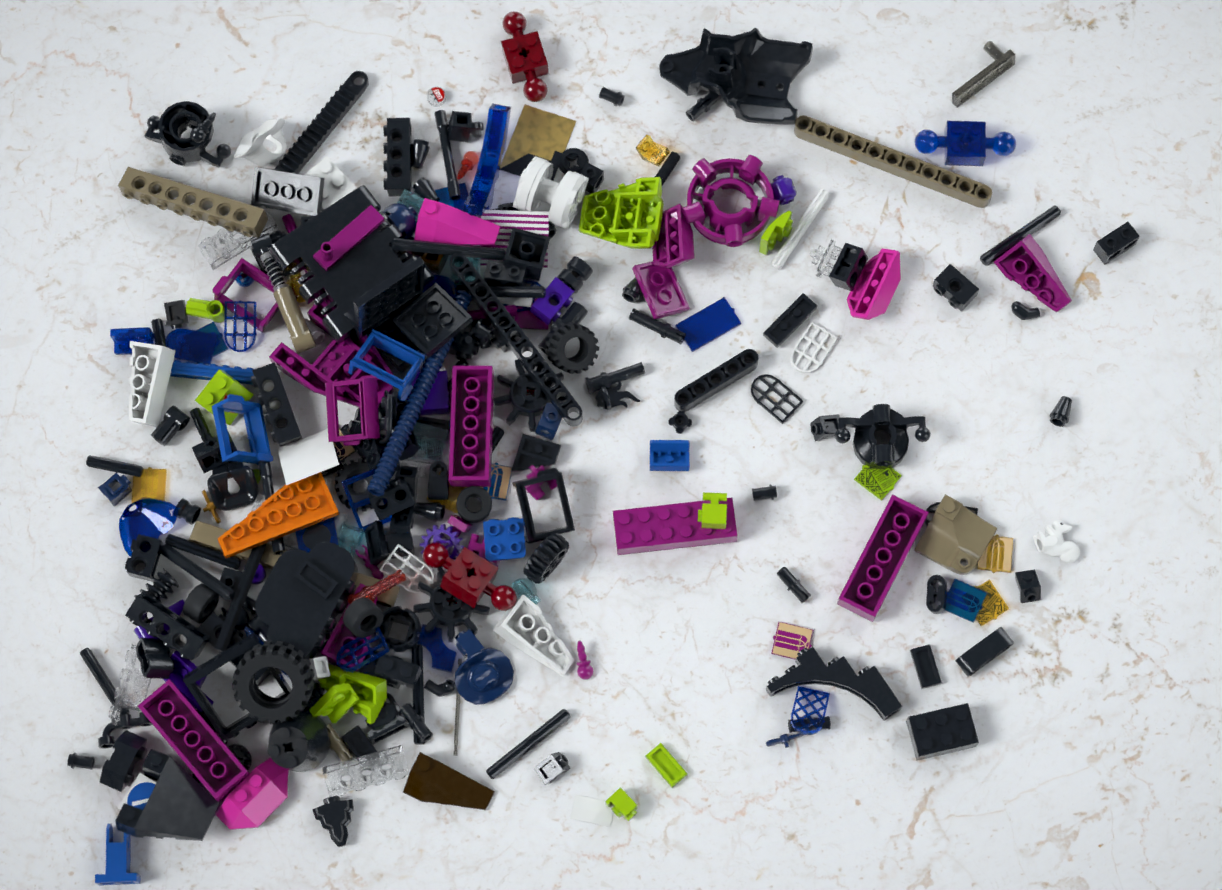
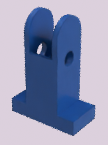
M108 823L106 827L105 874H96L95 883L99 886L140 884L141 875L130 873L131 835L124 833V842H113V826L111 823Z

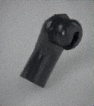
M1018 301L1013 302L1011 305L1013 314L1021 320L1040 317L1038 307L1027 309Z
M429 679L424 688L436 696L442 697L451 694L455 690V683L452 680H446V682L438 685Z

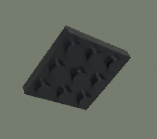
M434 283L391 319L392 323L428 358L474 321L472 316L437 283Z

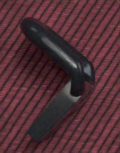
M229 461L213 469L212 475L207 480V487L213 504L216 508L223 511L252 504L259 497V487L255 475L249 466L243 465V462ZM234 478L239 485L240 490L237 493L233 494L228 491V479Z

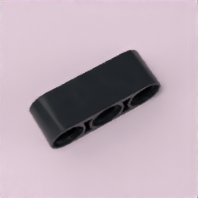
M1000 627L959 656L955 661L966 676L969 677L1006 651L1014 642L1006 631Z

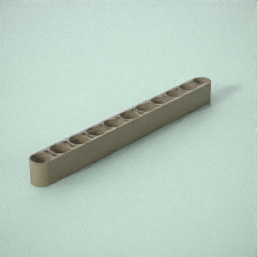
M803 115L799 116L796 120L794 134L802 140L973 206L984 208L990 203L992 189L985 184ZM805 125L807 129H800L798 126ZM823 132L825 135L818 136L816 133ZM841 139L843 142L837 143L834 140ZM859 146L861 149L855 150L852 147ZM874 152L877 153L879 156L873 157L870 155V153ZM893 159L897 163L891 164L888 160ZM911 166L915 170L909 171L906 169V167ZM930 173L933 177L927 178L924 174ZM948 180L951 184L946 185L942 181ZM966 187L969 191L964 192L960 188ZM984 194L987 198L982 199L978 195Z
M196 521L189 541L222 552L218 538L228 530ZM267 543L259 564L273 569L281 555H274L272 545ZM252 549L233 557L248 561ZM358 573L355 591L359 584L362 583L378 591L377 604L394 607L400 587Z

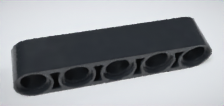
M746 349L678 390L674 397L675 408L678 411L686 412L754 371L758 365L757 352L753 349ZM751 357L754 359V362L747 363L744 359ZM734 367L738 372L730 373L728 369ZM718 377L721 379V382L718 384L713 383L711 379ZM701 387L705 392L698 394L695 392V389ZM680 398H686L688 399V402L685 404H681L678 402V400Z

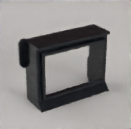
M556 468L539 471L536 477L512 482L518 496L527 535L525 536V541L527 543L542 541L553 533L562 534L575 531L562 472ZM556 479L566 527L536 534L525 486Z

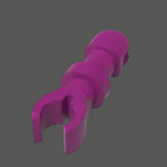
M362 545L365 548V556L363 554L360 555L359 551L355 549L356 554L365 562V567L371 570L373 577L382 580L384 573L379 570L378 566L370 564L368 548Z

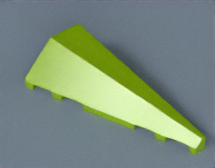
M328 664L330 676L318 679L320 686L328 691L333 685L349 683L359 698L352 706L354 708L353 712L356 714L361 713L367 718V723H375L387 698V680Z

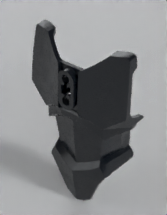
M704 28L699 46L683 52L665 55L659 64V71L663 79L676 86L687 96L698 94L701 90L720 95L726 105L733 109L736 118L745 122L794 125L797 120L798 110L788 101V92L791 82L810 63L813 45L806 41L795 43L767 39L761 35L757 28L735 36L713 34Z

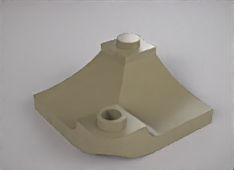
M945 494L914 551L954 573L967 575L977 565L996 533L997 527L978 517L963 506L962 503ZM966 560L968 565L963 566L960 562Z

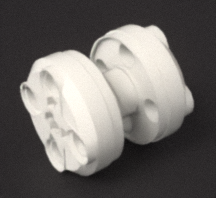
M535 156L520 176L513 207L521 211L531 212L536 211L541 202L550 204L548 220L554 225L567 229L581 209L589 178L579 173L568 171L560 184L551 180L553 164Z

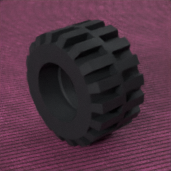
M576 322L559 324L560 328L554 327L552 329L554 331L553 334H548L550 339L545 343L548 346L545 352L549 354L547 358L555 367L570 374H574V372L579 374L582 373L581 370L587 371L589 365H594L593 359L598 358L596 351H599V346L596 344L599 342L589 328ZM577 337L580 342L579 351L575 356L566 358L564 352L566 343L570 339Z

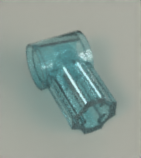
M347 524L342 526L339 546L349 551L353 558L355 549L361 544L364 529Z

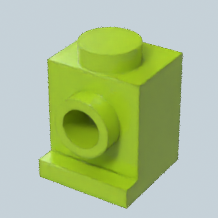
M621 787L605 801L607 807L613 806L611 810L619 818L623 816L625 820L630 821L637 814L635 811L638 808L637 804Z

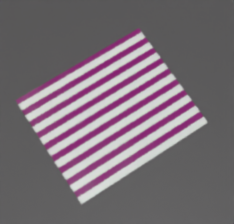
M481 210V219L499 225L500 230L495 245H480V247L504 249L506 253L512 228L548 236L549 212ZM548 249L543 268H548ZM480 258V265L487 266L488 262L503 264L504 260Z

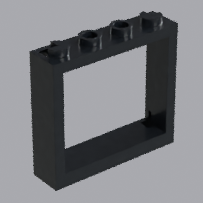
M252 633L185 674L183 678L184 683L223 741L227 738H235L240 734L239 731L245 727L247 729L253 727L259 718L254 716L252 719L247 714L226 727L196 682L255 645L261 644L255 633ZM268 667L284 691L276 696V698L289 695L292 689L278 668Z

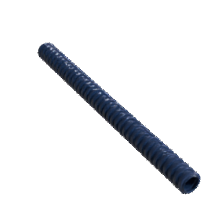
M457 291L453 299L467 311V307H469L472 301V296L465 291ZM455 337L431 357L425 359L423 368L420 370L421 373H419L415 381L416 384L413 386L414 389L411 390L409 399L406 401L404 410L401 412L402 415L399 416V421L396 423L397 426L394 427L392 436L389 438L390 442L387 443V447L384 449L385 452L379 460L378 469H375V474H373L369 482L370 485L367 487V490L373 495H384V490L387 489L386 485L389 484V480L392 478L391 474L394 473V469L397 467L399 458L402 456L401 453H403L404 447L407 445L406 442H408L414 429L413 426L416 425L418 416L421 414L420 410L423 409V405L426 403L425 400H427L430 394V389L433 387L432 384L435 383L437 374L440 372L442 363L445 361L444 358H446Z

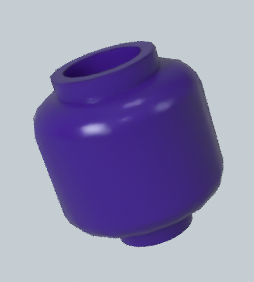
M783 175L773 178L771 186L774 199L780 200V205H786L794 201L797 192L792 179L784 178Z

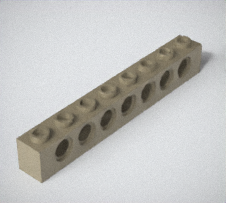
M131 167L126 169L118 184L122 195L127 199H137L143 204H152L162 210L168 209L181 216L184 214L196 221L203 220L212 226H222L228 231H237L247 237H260L268 221L267 214L262 208Z

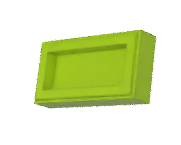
M662 743L645 755L647 760L671 788L687 776V772Z

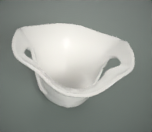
M269 119L252 132L244 135L236 149L234 158H245L261 167L279 160L287 148L281 130L285 120ZM268 139L276 143V151L271 152L267 150L263 145L264 140Z

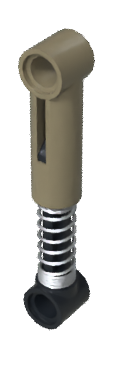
M267 233L251 240L257 257L261 258V261L264 263L263 266L266 267L265 271L270 276L269 280L272 281L271 285L274 286V298L291 335L290 338L296 352L300 354L316 347L292 287L286 284L285 276H282L283 271H280V267L269 254V248L274 244L270 234Z

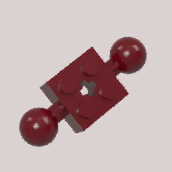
M512 11L505 15L502 22L505 32L513 36V38L501 41L505 62L512 84L526 80L527 82L523 87L524 96L531 102H540L546 97L548 89L546 83L537 77L549 74L547 59L538 31L524 34L523 32L527 24L524 15L520 12Z
M434 542L425 547L423 551L425 564L431 568L444 567L448 570L443 576L440 587L473 608H475L484 594L491 597L493 606L500 611L510 610L516 604L517 595L512 587L507 585L497 587L492 584L499 569L492 563L466 547L463 548L455 560L449 557L447 548L441 543Z

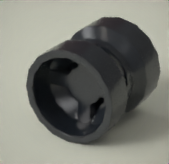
M184 498L178 502L174 510L175 517L183 518L191 525L197 521L201 513V507L191 505Z

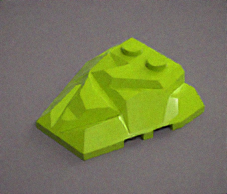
M660 177L635 179L636 183L630 185L623 183L618 185L619 188L611 191L604 189L584 196L579 232L631 249L652 248L654 242L659 240L664 207L661 198L662 184Z

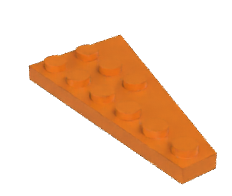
M319 472L289 485L285 484L265 500L259 508L250 512L239 524L236 523L218 538V542L225 559L339 515L322 473Z

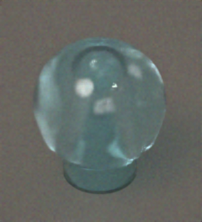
M520 578L511 584L510 587L516 592L517 600L521 595H525L536 605L541 601L537 596L535 584L529 579Z

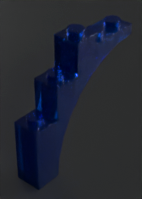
M492 103L489 108L477 171L468 198L464 203L463 212H468L469 215H483L485 210H489L492 206L495 183L499 178L501 157L506 148L511 113L510 106Z

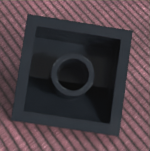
M512 228L503 264L526 267L527 278L539 281L550 237Z

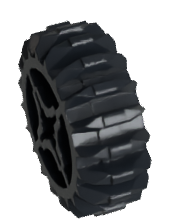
M553 533L544 539L527 560L523 570L524 575L536 584L549 577L568 552L569 543L566 539L557 533Z

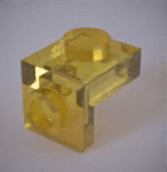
M647 134L636 146V150L641 158L656 166H660L670 153L667 147L654 142L651 136Z

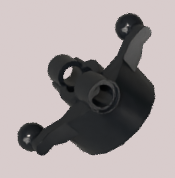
M189 101L178 102L168 107L160 118L153 115L147 120L148 129L144 137L162 144L170 156L169 159L177 165L185 166L186 163L203 160L219 168L223 159L231 155V148L227 144H220L217 147V158L206 152L205 148L210 143L214 132L213 123L208 128L209 133L206 134L205 140L201 143H195L191 138H181L182 133L187 130V127L191 129L197 128V125L202 124L207 116H209L207 110L198 103Z
M876 404L872 407V410H869L860 418H839V429L835 432L836 441L844 444L851 437L846 427L855 428L853 438L855 455L862 464L881 470L893 468L906 455L909 443L908 427L919 425V428L915 431V438L919 442H926L931 436L930 430L926 427L925 416L903 417L900 413L890 409L888 404ZM875 431L887 432L891 436L889 444L877 445V440L874 437Z

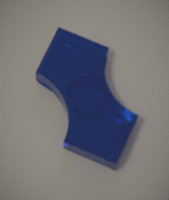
M422 624L417 644L422 645L430 652L432 656V669L452 673L457 652L449 649L444 644L442 628L435 627L432 632L427 634L425 633L426 625Z

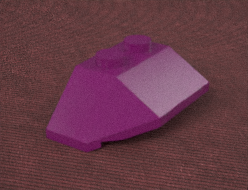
M681 204L665 210L662 214L659 240L654 242L652 246L653 265L655 267L671 268L695 258L693 230L684 217Z

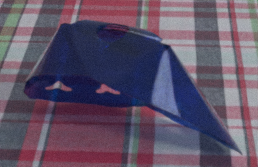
M142 497L127 505L119 519L120 537L127 554L131 557L133 552L131 544L133 539H137L138 534L159 539L160 535L167 533L176 522L178 508L170 502ZM133 505L137 506L135 510L129 511ZM163 521L168 522L167 524H165L164 527H162ZM143 545L141 551H149L151 549V545Z

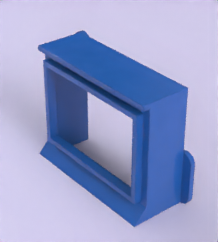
M373 329L355 357L350 360L348 373L352 375L355 369L359 368L398 388L397 398L400 401H405L413 389L412 382L423 368L425 355ZM373 345L413 365L403 380L362 360Z
M229 394L226 399L212 406L222 462L237 461L258 465L259 461H273L260 403L244 401L242 396ZM224 411L244 415L251 452L237 450L232 453Z

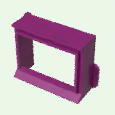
M241 258L230 274L222 276L212 290L214 300L220 301L226 309L263 333L266 326L279 310L277 302L265 318L260 320L224 295L241 272L274 293V286L271 285L272 281L269 280L270 276Z
M373 375L361 376L360 379L325 382L329 442H343L345 446L359 445L361 440L380 438L377 395L378 378ZM359 385L362 434L339 436L336 387Z

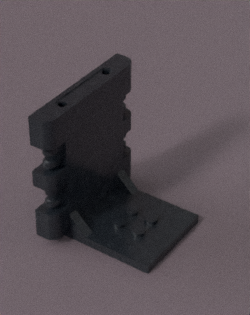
M365 185L356 188L276 241L269 248V254L284 273L290 271L292 275H296L304 269L307 270V273L298 279V283L302 285L299 288V293L307 304L314 301V304L318 306L326 300L331 302L321 310V313L326 315L322 323L337 344H340L353 334L358 339H361L373 329L401 312L423 293L425 285L434 280L433 273L419 255L412 257L411 251L405 252L400 257L396 255L401 250H393L391 242L393 238L404 239V236L395 224L389 226L388 221L379 225L328 271L313 258V255L321 249L322 243L329 242L370 205L377 211L381 210L380 204Z

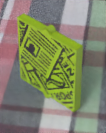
M863 465L862 470L854 480L882 501L887 493L894 489L893 486L902 475L892 468L881 470Z

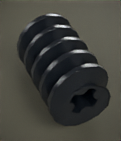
M164 568L165 574L157 572L159 580L153 577L151 579L153 585L146 584L148 591L140 590V593L145 592L161 604V597L166 600L168 599L166 592L174 593L171 586L179 588L178 582Z

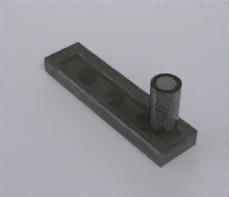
M992 41L987 42L983 49L995 61L952 93V103L958 108L1015 65V53L1011 49L1004 53Z

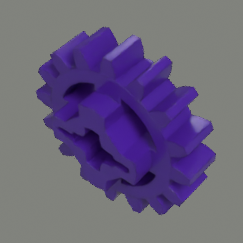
M441 524L440 529L438 525H434L433 530L427 529L428 535H422L421 537L425 542L419 544V546L425 549L430 544L432 537V543H448L445 547L448 550L449 557L454 560L460 554L459 550L464 548V546L459 545V542L463 540V538H457L459 531L452 532L453 526H449L446 529L445 524ZM444 533L450 536L451 539L445 537ZM452 546H454L453 552L451 554L450 550Z

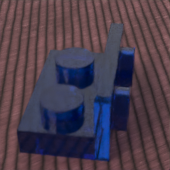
M150 327L110 329V337L114 342L115 355L132 354L130 341L154 345V335Z

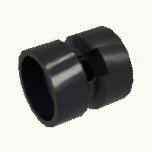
M574 256L568 262L567 269H563L557 278L570 287L574 293H577L583 285L582 281H586L593 273V270L585 261Z

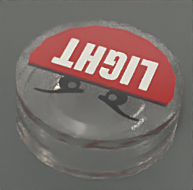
M432 87L427 92V100L432 106H441L446 101V93L441 87Z

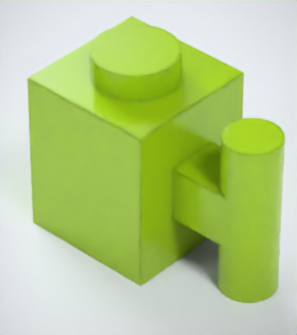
M703 492L702 500L710 501V504L702 503V510H698V522H702L701 528L726 529L727 504H719V501H727V493Z

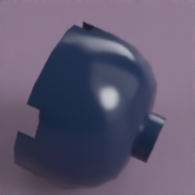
M395 203L381 211V214L386 215V220L391 225L395 224L404 239H410L415 234L417 226L416 216L418 214L412 206L407 207L404 204Z

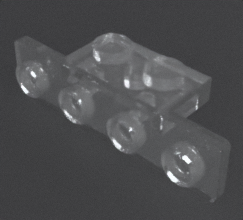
M132 644L131 650L126 652L125 662L127 664L125 669L122 668L121 684L120 687L116 688L114 699H116L115 705L111 706L109 711V718H111L112 724L116 726L122 708L141 711L138 705L146 699L152 679L145 678L141 669L134 668L137 659V645Z

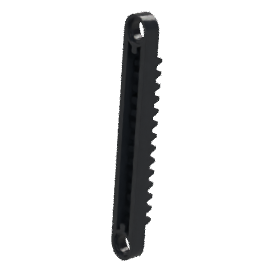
M353 72L344 84L340 85L339 90L335 91L334 96L330 97V101L326 102L325 107L321 109V112L307 126L306 131L302 132L297 142L293 143V147L288 149L287 154H284L283 159L279 161L275 170L299 173L367 89L369 80L365 72ZM361 77L364 79V83L356 85L354 80Z

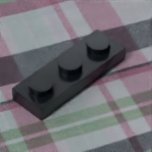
M802 293L763 332V336L778 348L817 309L818 305Z

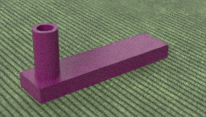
M370 205L329 242L322 243L321 249L313 255V258L328 271L381 225L385 218Z

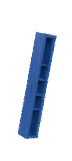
M174 360L170 377L211 380L220 369L224 370L240 384L253 385L251 376H254L252 371L254 369H242L238 366L231 368L227 365L221 367L216 364L206 365L204 363L193 364V362L189 361L181 363L179 360Z

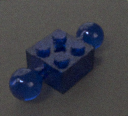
M947 121L945 136H937L934 131L925 129L916 135L914 144L916 149L923 154L933 153L937 148H945V165L983 166L986 158V149H993L999 156H1008L1016 148V139L1011 133L1005 131L997 133L993 138H986V122Z

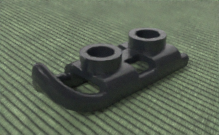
M397 392L387 394L381 400V407L386 410V416L381 418V427L387 430L385 438L379 441L381 444L389 442L394 427L397 426Z

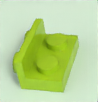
M349 683L333 685L309 711L313 717L328 716L332 723H337L359 698Z

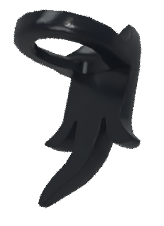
M620 381L617 387L606 389L605 386H602L595 397L598 402L597 407L607 410L619 405L628 408L625 401H620L623 398H630L635 402H640V400L628 391L617 392L622 386Z

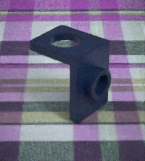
M546 404L535 434L549 440L554 439L562 420V416L553 404ZM541 430H545V431L549 432L550 434H546V433L542 432Z

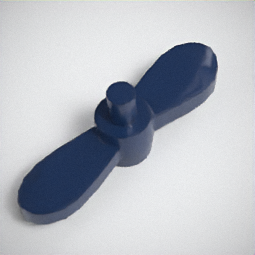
M803 732L790 736L783 734L780 738L767 741L766 746L770 747L782 743L785 745V748H788L790 740L802 737L804 734Z

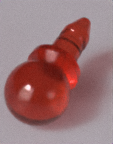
M474 151L465 153L461 161L462 167L458 171V180L463 178L468 170H472L478 163L477 153Z

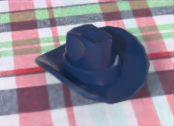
M487 648L474 654L458 667L455 672L454 683L458 693L466 701L475 705L486 704L497 699L510 688L513 683L514 670L510 659L502 651Z

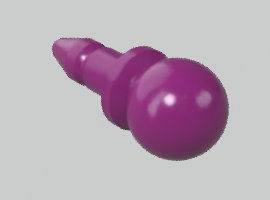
M579 640L577 652L580 662H577L579 666L577 674L581 679L587 680L592 677L593 668L589 665L591 661L586 660L585 647L582 641Z

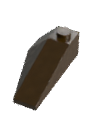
M420 752L410 770L403 793L421 802L486 810L495 791Z

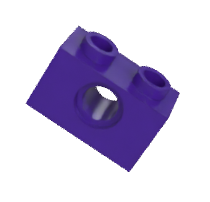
M555 277L546 288V296L538 298L532 305L530 312L546 325H549L551 321L555 322L561 316L560 310L563 307L567 308L571 304L574 291ZM549 300H556L558 305H551Z

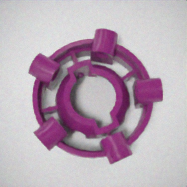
M748 155L745 161L728 158L709 163L705 158L699 160L692 168L696 175L688 188L687 206L682 208L687 223H693L697 231L708 240L728 247L741 246L743 243L759 235L767 225L770 217L776 218L780 200L774 199L772 186L768 178L760 170L763 165L762 161L753 155ZM730 173V177L719 179L709 185L716 179V175ZM734 173L739 174L738 177L741 179L733 178ZM746 182L751 185L756 183L763 191L765 197H762L760 207L757 206L758 196H756L751 186ZM700 186L702 189L705 188L703 194L696 193ZM720 187L722 190L735 189L746 195V198L750 200L751 209L744 207L737 213L726 214L716 207L714 200L710 199L715 195L714 191H717ZM758 213V221L762 222L751 231L742 234L741 224L745 222V225L749 227ZM709 216V225L715 229V232L703 226L706 217Z

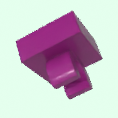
M451 515L448 523L453 526L452 532L459 531L457 537L460 536L461 532H469L473 524L458 515Z

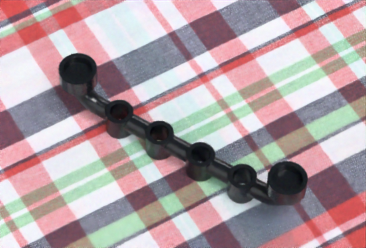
M197 710L214 732H217L204 711L199 712ZM143 712L139 713L140 718L133 719L131 714H122L119 716V721L111 722L105 726L102 737L98 738L99 748H112L115 743V737L110 736V734L115 729L151 726L152 723Z

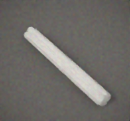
M824 189L819 191L772 261L774 268L778 270L782 268L829 198L828 191Z

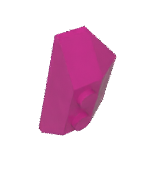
M882 248L879 254L866 262L853 290L850 291L847 297L852 317L870 320L886 312L901 280L899 251Z
M271 758L264 761L226 797L216 816L230 830L258 828L287 799L289 770L277 765Z

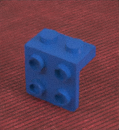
M523 518L491 519L483 522L485 557L487 561L525 558Z

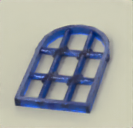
M225 301V343L233 351L245 352L252 348L256 340V301ZM227 303H234V316H227ZM237 304H244V317L237 315ZM247 304H254V317H248ZM227 320L233 321V333H227ZM237 320H243L244 333L236 331ZM247 320H254V333H248ZM227 336H232L233 347L228 343ZM236 336H243V350H236ZM247 336H253V341L247 348Z
M379 626L375 629L376 632H379V635L368 640L367 637H357L339 650L336 661L341 670L346 672L358 670L390 652ZM381 637L383 643L371 648L370 643ZM364 639L365 643L352 648V645ZM385 645V650L374 655L373 651ZM367 646V652L360 656H355V651ZM349 647L350 651L341 656L344 650ZM352 655L353 659L342 666L340 665L341 659ZM366 655H371L369 659L360 664L358 663L359 659ZM352 663L356 664L354 667L345 668Z

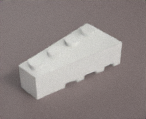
M130 341V348H132V357H130L132 377L129 378V385L132 386V394L129 395V421L158 427L175 350L160 345Z

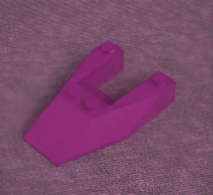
M326 302L318 306L314 304L307 312L310 321L331 336L322 323L326 315L321 313V310L328 304ZM353 334L340 344L333 340L312 365L282 342L269 356L271 363L275 362L277 368L311 391L326 396L325 382L360 379L361 376L371 375L359 368H356L352 375L348 373L350 360L355 357L367 340V335L358 339ZM373 345L362 360L393 375ZM380 379L377 380L378 406L381 404L385 390L390 393L393 389L392 385ZM359 385L336 387L338 401L360 408Z

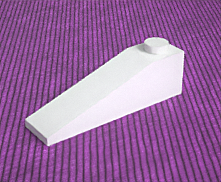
M521 595L514 607L503 615L493 630L513 646L559 675L564 676L573 663L574 658L563 642L555 635L552 630L553 627L550 623H547L541 614L540 608L525 595Z

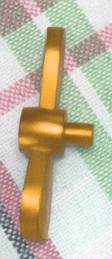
M203 490L202 494L207 502V507L203 511L204 513L208 510L212 512L218 524L221 520L215 511L216 507L213 502H210L206 491Z

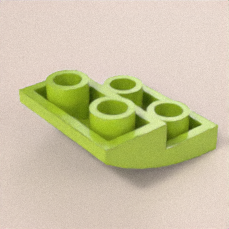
M791 211L780 215L763 233L760 240V253L767 255L769 250H773L777 241L782 243L784 237H789L793 223Z

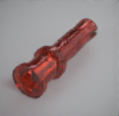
M399 569L370 587L364 586L355 595L350 594L348 596L349 604L360 598H369L374 602L379 595L406 581L404 572L400 574L402 570Z

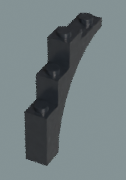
M806 647L798 652V657L795 660L798 666L795 667L793 665L784 671L785 675L780 678L778 676L772 678L767 682L769 685L766 687L770 697L785 689L799 685L819 684L837 687L864 700L878 713L883 721L902 708L901 703L875 665L871 668L868 666L858 672L859 676H857L844 656L840 659L835 657L827 663L829 665L827 667L814 647L809 650Z

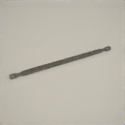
M458 659L459 667L462 664V659ZM456 691L453 756L458 754L460 694L458 691Z

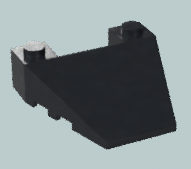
M150 749L142 769L146 777L157 780V783L144 810L126 803L123 804L115 820L117 830L138 838L146 836L156 837L157 839L165 837L176 838V840L203 841L220 803L171 756Z

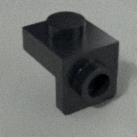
M185 300L164 303L167 318L165 326H171V329L183 328V324L189 323Z
M1035 569L1015 572V580L1020 592V602L1039 601L1041 598V586Z

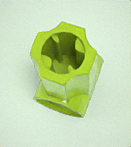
M190 298L187 301L186 314L189 316L210 319L215 323H221L227 317V311L220 301H206ZM220 309L218 314H213L214 310Z

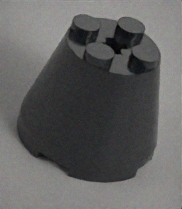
M307 710L300 711L299 715L294 719L290 717L288 722L281 723L278 720L277 724H273L270 730L267 753L277 765L290 771L304 772L311 770L322 763L329 752L331 741L326 728L327 725L319 716L313 717L311 712Z

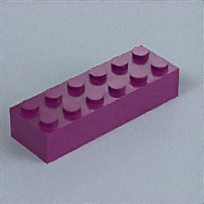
M453 366L449 483L451 487H491L494 370L492 366Z
M892 494L838 598L837 605L871 622L874 621L929 512Z
M727 498V501H719V504H727L726 529L701 528L702 522H698V510H702V503L710 504V501L707 500L613 511L617 555L737 542L733 498Z
M170 679L138 705V708L218 802L233 791L250 774Z

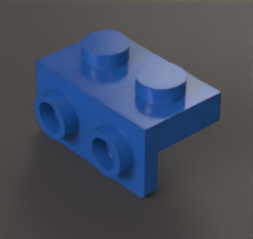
M650 440V471H689L690 441Z

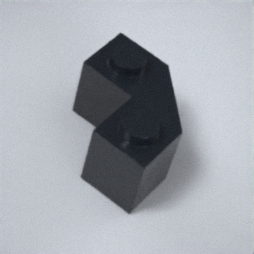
M125 730L115 741L112 747L115 750L110 760L106 759L99 782L120 792L126 786H130L134 780V775L132 774L134 765L140 759L143 760L148 749L145 748L147 739Z

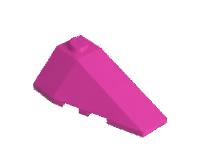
M424 198L418 215L414 240L460 245L470 244L471 246L495 245L500 226L444 203Z

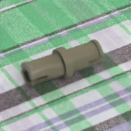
M330 723L326 727L331 741L330 749L334 750L342 764H345L347 760L350 761L354 756L343 743V738L338 736Z

